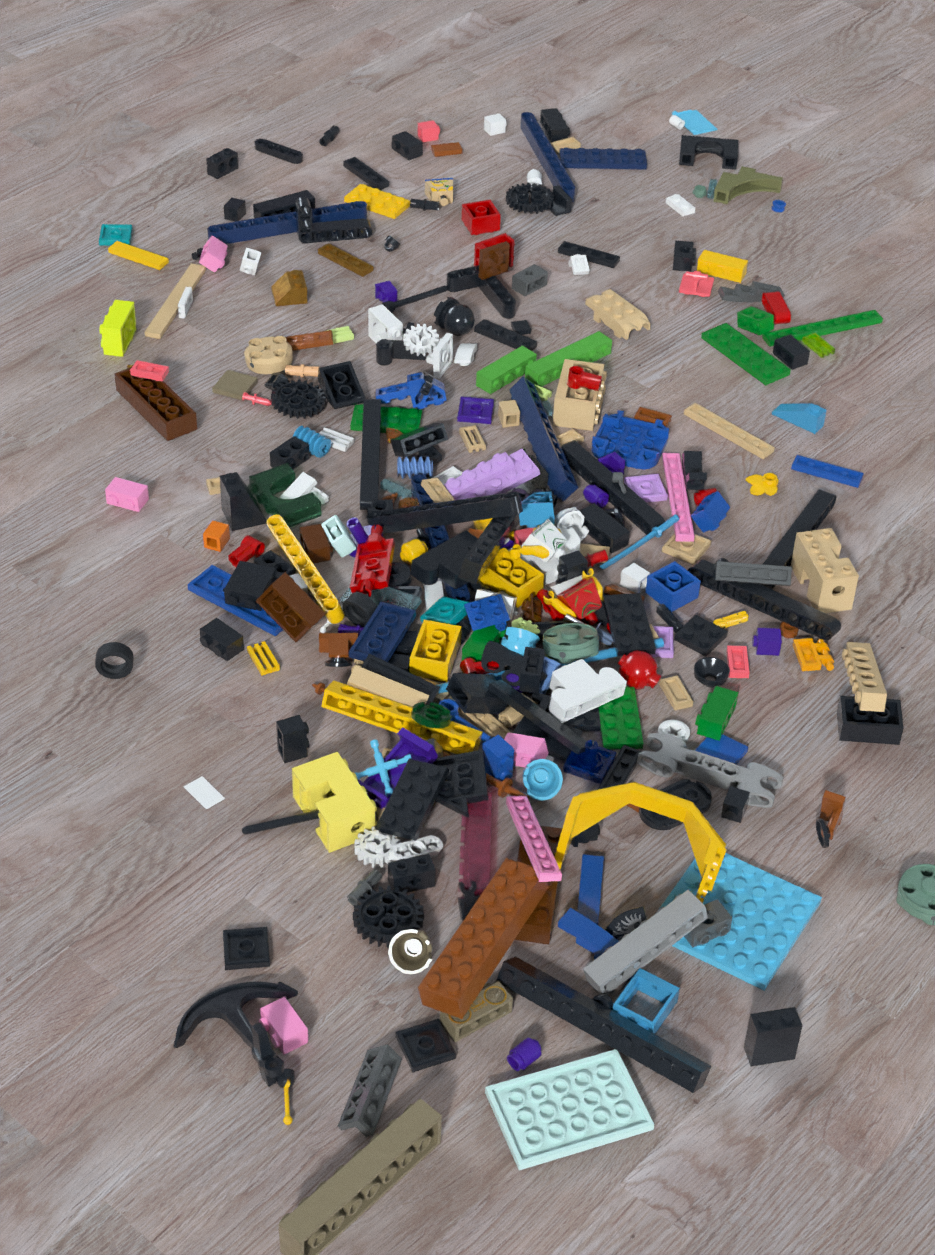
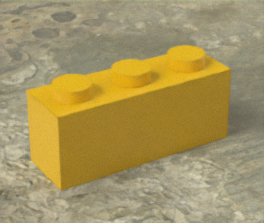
M703 250L698 258L697 271L741 283L747 272L748 260Z

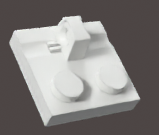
M446 333L433 349V353L426 357L427 363L433 365L434 378L440 379L453 362V334Z

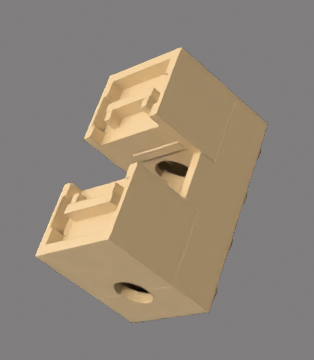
M832 528L796 533L791 561L792 570L799 583L804 584V580H810L807 598L812 607L824 613L852 609L859 577L849 558L839 559L841 544Z

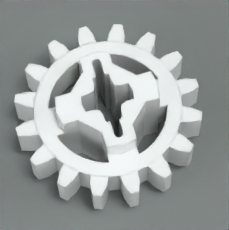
M417 324V327L411 326V330L406 329V334H404V346H406V350H410V354L414 352L417 353V356L420 353L425 356L427 352L432 354V350L439 343V334H437L436 329L432 330V326L427 328L426 324L423 326Z
M374 826L372 831L364 829V835L359 833L358 839H355V855H358V861L364 859V865L371 863L374 868L376 864H379L382 868L383 863L388 864L391 862L388 855L392 847L400 843V839H397V836L379 832Z

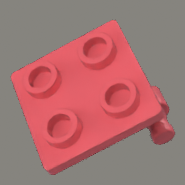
M686 271L683 274L679 292L686 295L710 297L714 278L708 277V274H703L701 271Z

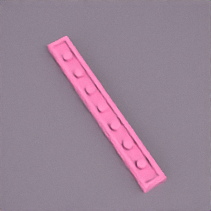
M662 453L671 516L676 514L679 517V521L673 524L675 540L694 542L695 536L680 453Z
M527 796L506 797V805L539 882L561 881L562 873Z

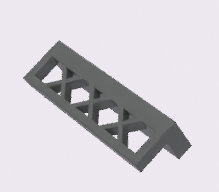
M721 561L714 563L715 581L791 586L792 567Z
M388 1044L367 1050L338 1123V1127L341 1130L356 1127L366 1137L374 1134L402 1060Z

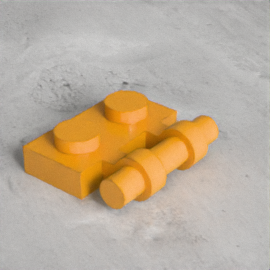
M812 638L793 639V648L802 671L821 670L822 664L828 671L834 669V659L829 654V646L824 640L819 639L817 643H814Z

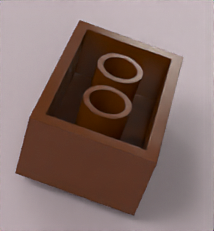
M286 572L272 583L256 600L295 642L325 615L321 607Z

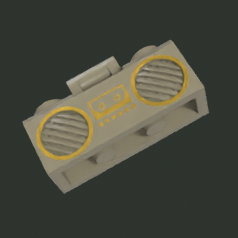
M495 981L492 984L486 983L463 1019L440 1011V1022L453 1041L457 1042L511 1013L513 997L499 981Z

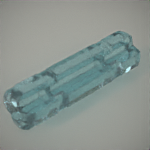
M711 179L709 182L708 199L714 198V191L718 182L716 179Z
M383 479L380 483L381 489L386 491L388 489V492L392 494L397 493L403 499L409 500L412 497L411 490L390 480Z

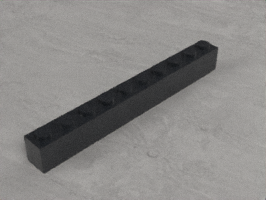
M520 488L512 490V492H519L521 501L531 495ZM519 514L492 518L464 558L459 579L475 585L478 583L520 521Z
M516 956L503 962L496 980L503 986L692 1093L704 1086L712 1067L711 1065Z

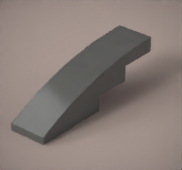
M754 281L751 286L736 284L734 289L720 286L718 290L722 300L732 302H762V294L766 292L779 291L783 298L785 296L779 286Z

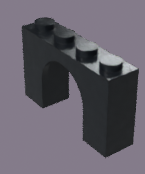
M682 135L679 165L693 166L694 157L697 154L712 153L721 157L722 169L736 170L739 140Z

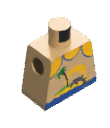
M453 178L425 180V194L428 199L440 202L442 206L453 203Z

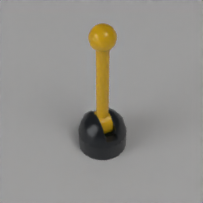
M285 1068L282 1075L276 1077V1081L280 1088H284L285 1117L283 1122L285 1125H290L293 1119L290 1116L289 1088L295 1083V1071Z

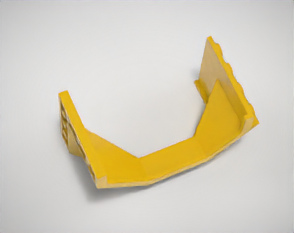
M637 782L579 793V795L573 796L554 857L559 869L562 867L574 836L627 804H632L684 823L701 874V880L695 897L703 903L704 898L702 897L706 896L708 890L712 891L726 853V844L692 801Z

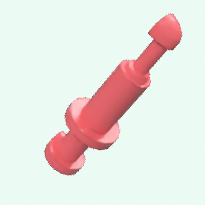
M246 392L243 393L242 400H250L253 405L255 403L266 406L271 405L269 399L258 397L256 393L254 396L248 395Z

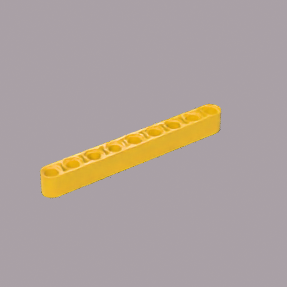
M272 515L266 523L274 539L307 585V589L325 613L328 621L332 624L341 622L345 615L338 600L280 515Z

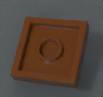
M505 241L480 250V279L483 280L508 271L510 248L508 242Z

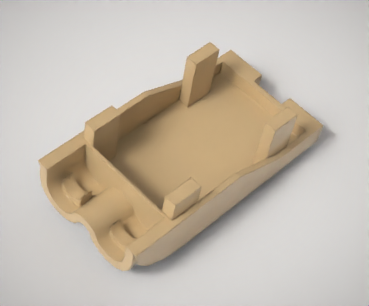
M611 289L602 292V295H594L586 299L585 305L594 310L593 320L597 323H600L602 320L606 326L614 331V335L618 338L623 337L627 340L631 330L639 331L642 326L650 330V322L646 315Z

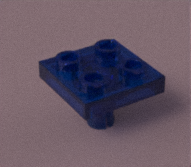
M588 740L585 742V752L578 755L573 751L571 752L563 766V772L601 784L616 758V752L598 746L596 741L592 744L593 740Z

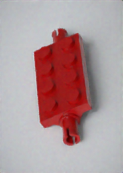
M375 525L372 526L371 534L366 542L357 546L350 583L352 593L361 592L371 597L372 590H380L389 585L395 542L393 538L385 539L381 536L383 528L380 525H376V529Z

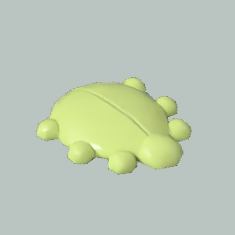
M520 617L511 623L512 627L528 630L534 634L540 633V630L537 629L538 626L532 625L530 620L526 621Z

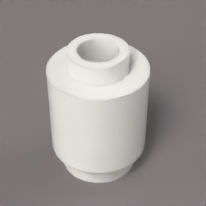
M536 169L529 171L527 183H530V185L535 183L537 186L539 184L542 185L541 173Z

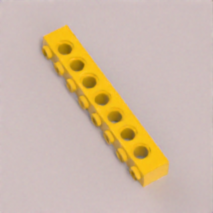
M334 680L324 691L321 705L323 708L398 733L403 727L423 740L434 738L444 750L455 754L478 751L482 731L453 721L445 728H429L420 725L411 717L413 707Z

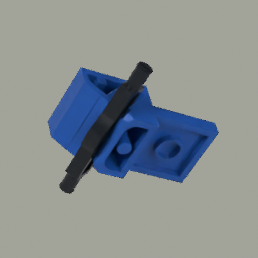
M427 372L407 375V382L376 389L375 395L376 399H381V404L389 403L391 399L395 398L403 400L410 395L413 408L417 407V409H424L429 404L441 405L444 401H447L444 384Z

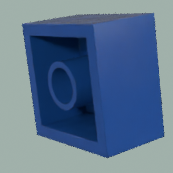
M674 561L647 576L645 593L660 605L664 604L668 610L673 612L698 598L701 581Z

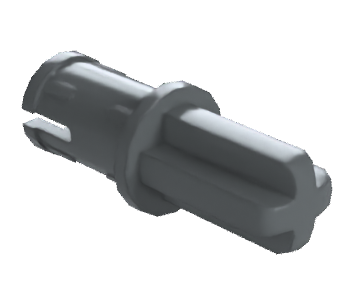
M375 869L364 880H360L357 883V887L347 896L349 903L353 906L357 905V899H363V893L370 895V889H373L382 879V874Z

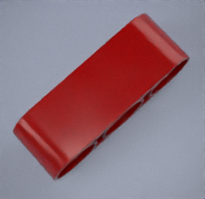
M779 291L763 293L762 304L766 312L774 315V325L790 323L791 313Z

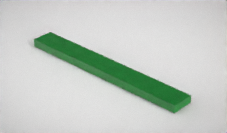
M876 310L767 332L762 335V339L771 347L774 346L775 339L791 335L799 341L882 323L883 318Z

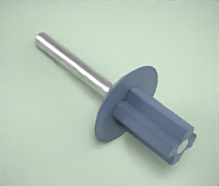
M568 614L565 616V618L574 623L584 624ZM600 622L596 627L599 641L610 647L613 642L612 636L599 628L602 623Z

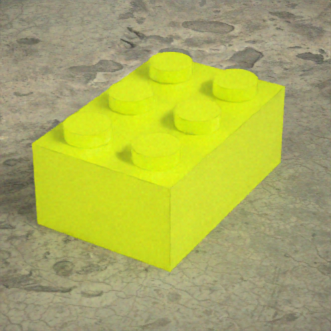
M115 300L112 306L109 307V312L105 315L104 322L99 328V333L102 334L101 347L103 348L104 355L124 356L137 329L134 302Z

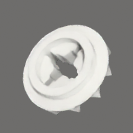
M667 720L659 725L658 733L672 735L687 742L690 736V729L681 721Z

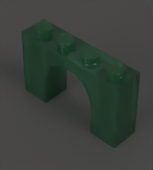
M287 463L249 476L248 488L256 497L258 503L263 505L267 514L271 516L280 515L289 528L321 516V501L313 492L294 499H281L274 496L279 492L287 490L296 480L295 472Z

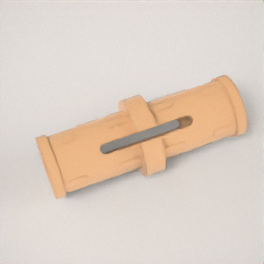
M305 364L300 366L286 365L285 374L286 376H300L301 378L305 376L318 377V368L320 367L305 366Z

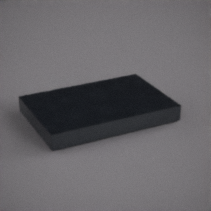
M525 716L513 731L515 734L544 738L548 755L564 762L572 753V750ZM565 725L582 737L583 731Z

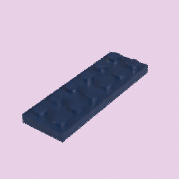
M559 148V157L564 168L647 170L646 153L642 149Z

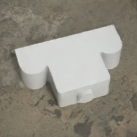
M569 528L561 531L562 535L567 539L562 549L567 554L580 551L581 539L575 530ZM521 553L520 559L544 574L543 585L557 580L559 561L555 557L548 562H544L534 555H522Z
M583 659L569 665H564L552 672L549 687L553 692L551 694L549 711L558 721L564 723L623 696L627 681L610 667L602 668L599 674H597Z

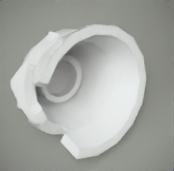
M576 507L563 509L555 517L554 526L560 529V531L573 528L581 541L589 532L586 526L582 527L584 516Z

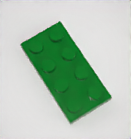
M363 404L354 406L350 430L362 431ZM381 406L380 433L404 435L419 429L422 410Z
M625 687L623 696L598 707L603 750H619L623 745L634 749H643L644 743L634 687Z

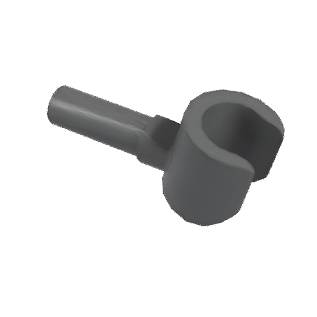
M613 472L612 483H619L622 493L625 494L627 491L623 484V473Z

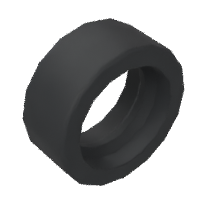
M361 592L352 593L342 605L346 617L356 626L360 625L362 628L365 627L378 607L370 597Z
M119 642L103 644L96 653V670L102 676L110 679L126 677L133 669V652L128 646ZM109 656H117L126 662L120 665H111L103 659Z

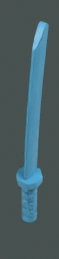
M675 514L660 526L653 527L651 533L600 565V568H608L653 537L660 538L662 532L679 521V517Z

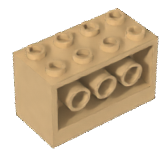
M564 360L554 400L553 426L593 431L594 425H598L603 395L605 394L606 385L604 384L607 376V371H604L605 364ZM579 366L584 369V372L602 376L599 391L584 387L579 389L570 388L567 385L569 368Z

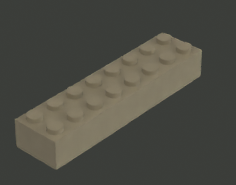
M421 1098L414 1104L408 1105L400 1117L391 1120L382 1133L374 1135L364 1149L356 1151L346 1165L338 1167L328 1181L320 1183L310 1197L302 1199L293 1212L287 1213L282 1217L279 1222L280 1252L284 1255H319L441 1143L442 1115Z

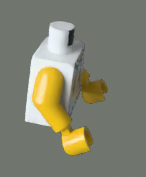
M547 519L542 525L533 529V532L523 543L522 548L519 544H515L512 547L510 557L517 559L521 557L522 553V555H534L544 562L550 561L553 557L559 561L560 556L567 554L562 549L567 539L562 535L560 529L556 528Z

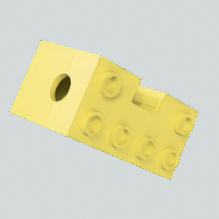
M338 752L292 768L293 798L303 813L319 810L320 827L316 828L315 832L329 853L354 844L355 839H358L359 833L364 835V829L372 831V827L377 826L375 818L377 807L374 800L369 799L365 787L358 783L356 774L350 771L346 759H342Z

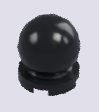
M447 297L448 300L445 302L441 301L434 312L436 317L434 323L455 336L468 334L475 323L474 313L466 305L460 304L453 297Z

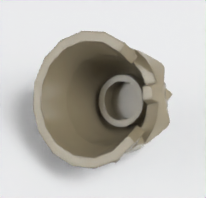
M408 929L400 931L392 938L389 944L388 955L390 962L402 973L412 975L421 973L432 961L433 945L429 936L423 930Z

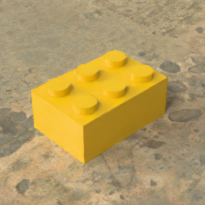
M502 548L479 581L483 585L488 586L493 592L504 591L509 596L517 597L515 606L518 608L525 599H528L531 593L535 597L543 589L544 574L520 558H511L510 551Z
M424 620L410 656L409 673L427 679L448 682L461 644V626Z

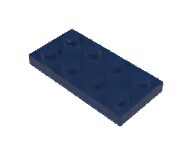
M380 602L349 650V658L365 661L368 654H371L388 662L416 618V610Z

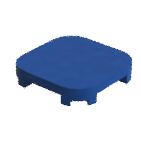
M617 410V414L609 416L605 414L603 416L602 424L596 436L592 438L591 452L597 459L616 452L625 460V466L643 470L650 469L657 465L668 442L669 428L662 424V420L656 419L655 423H649L624 417V411Z

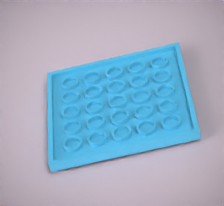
M725 853L712 891L708 890L706 896L702 898H704V905L717 899L732 916L730 932L725 936L716 937L706 944H700L696 947H692L685 937L672 946L765 991L820 905L822 897ZM696 859L691 863L660 908L667 906L677 895L683 894L687 890L696 896L701 880Z

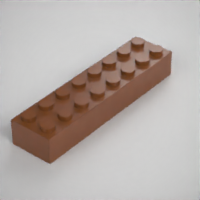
M508 858L505 859L418 986L422 1005L463 1019L548 889L547 882H539L533 866Z

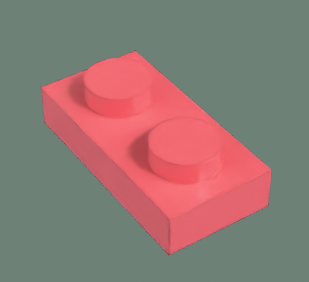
M137 360L130 369L132 376L163 382L169 373V366Z
M727 645L729 678H749L747 646Z

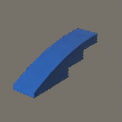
M572 908L558 921V928L576 937V944L594 953V960L601 956L608 947L614 946L619 942L610 933Z

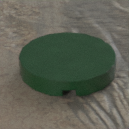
M425 702L417 703L413 706L411 717L415 722L429 728H445L450 725L452 715H450V711L446 707L433 702L430 705H425Z

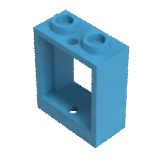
M639 968L613 1004V1011L656 1034L677 1004L680 988ZM638 990L664 1003V1006L653 1021L626 1008Z

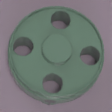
M561 624L545 631L543 634V649H545V653L548 656L557 660L558 663L568 664L598 655L599 636L597 630L587 624Z
M918 864L907 869L900 878L896 901L909 914L923 920L928 925H935V865Z

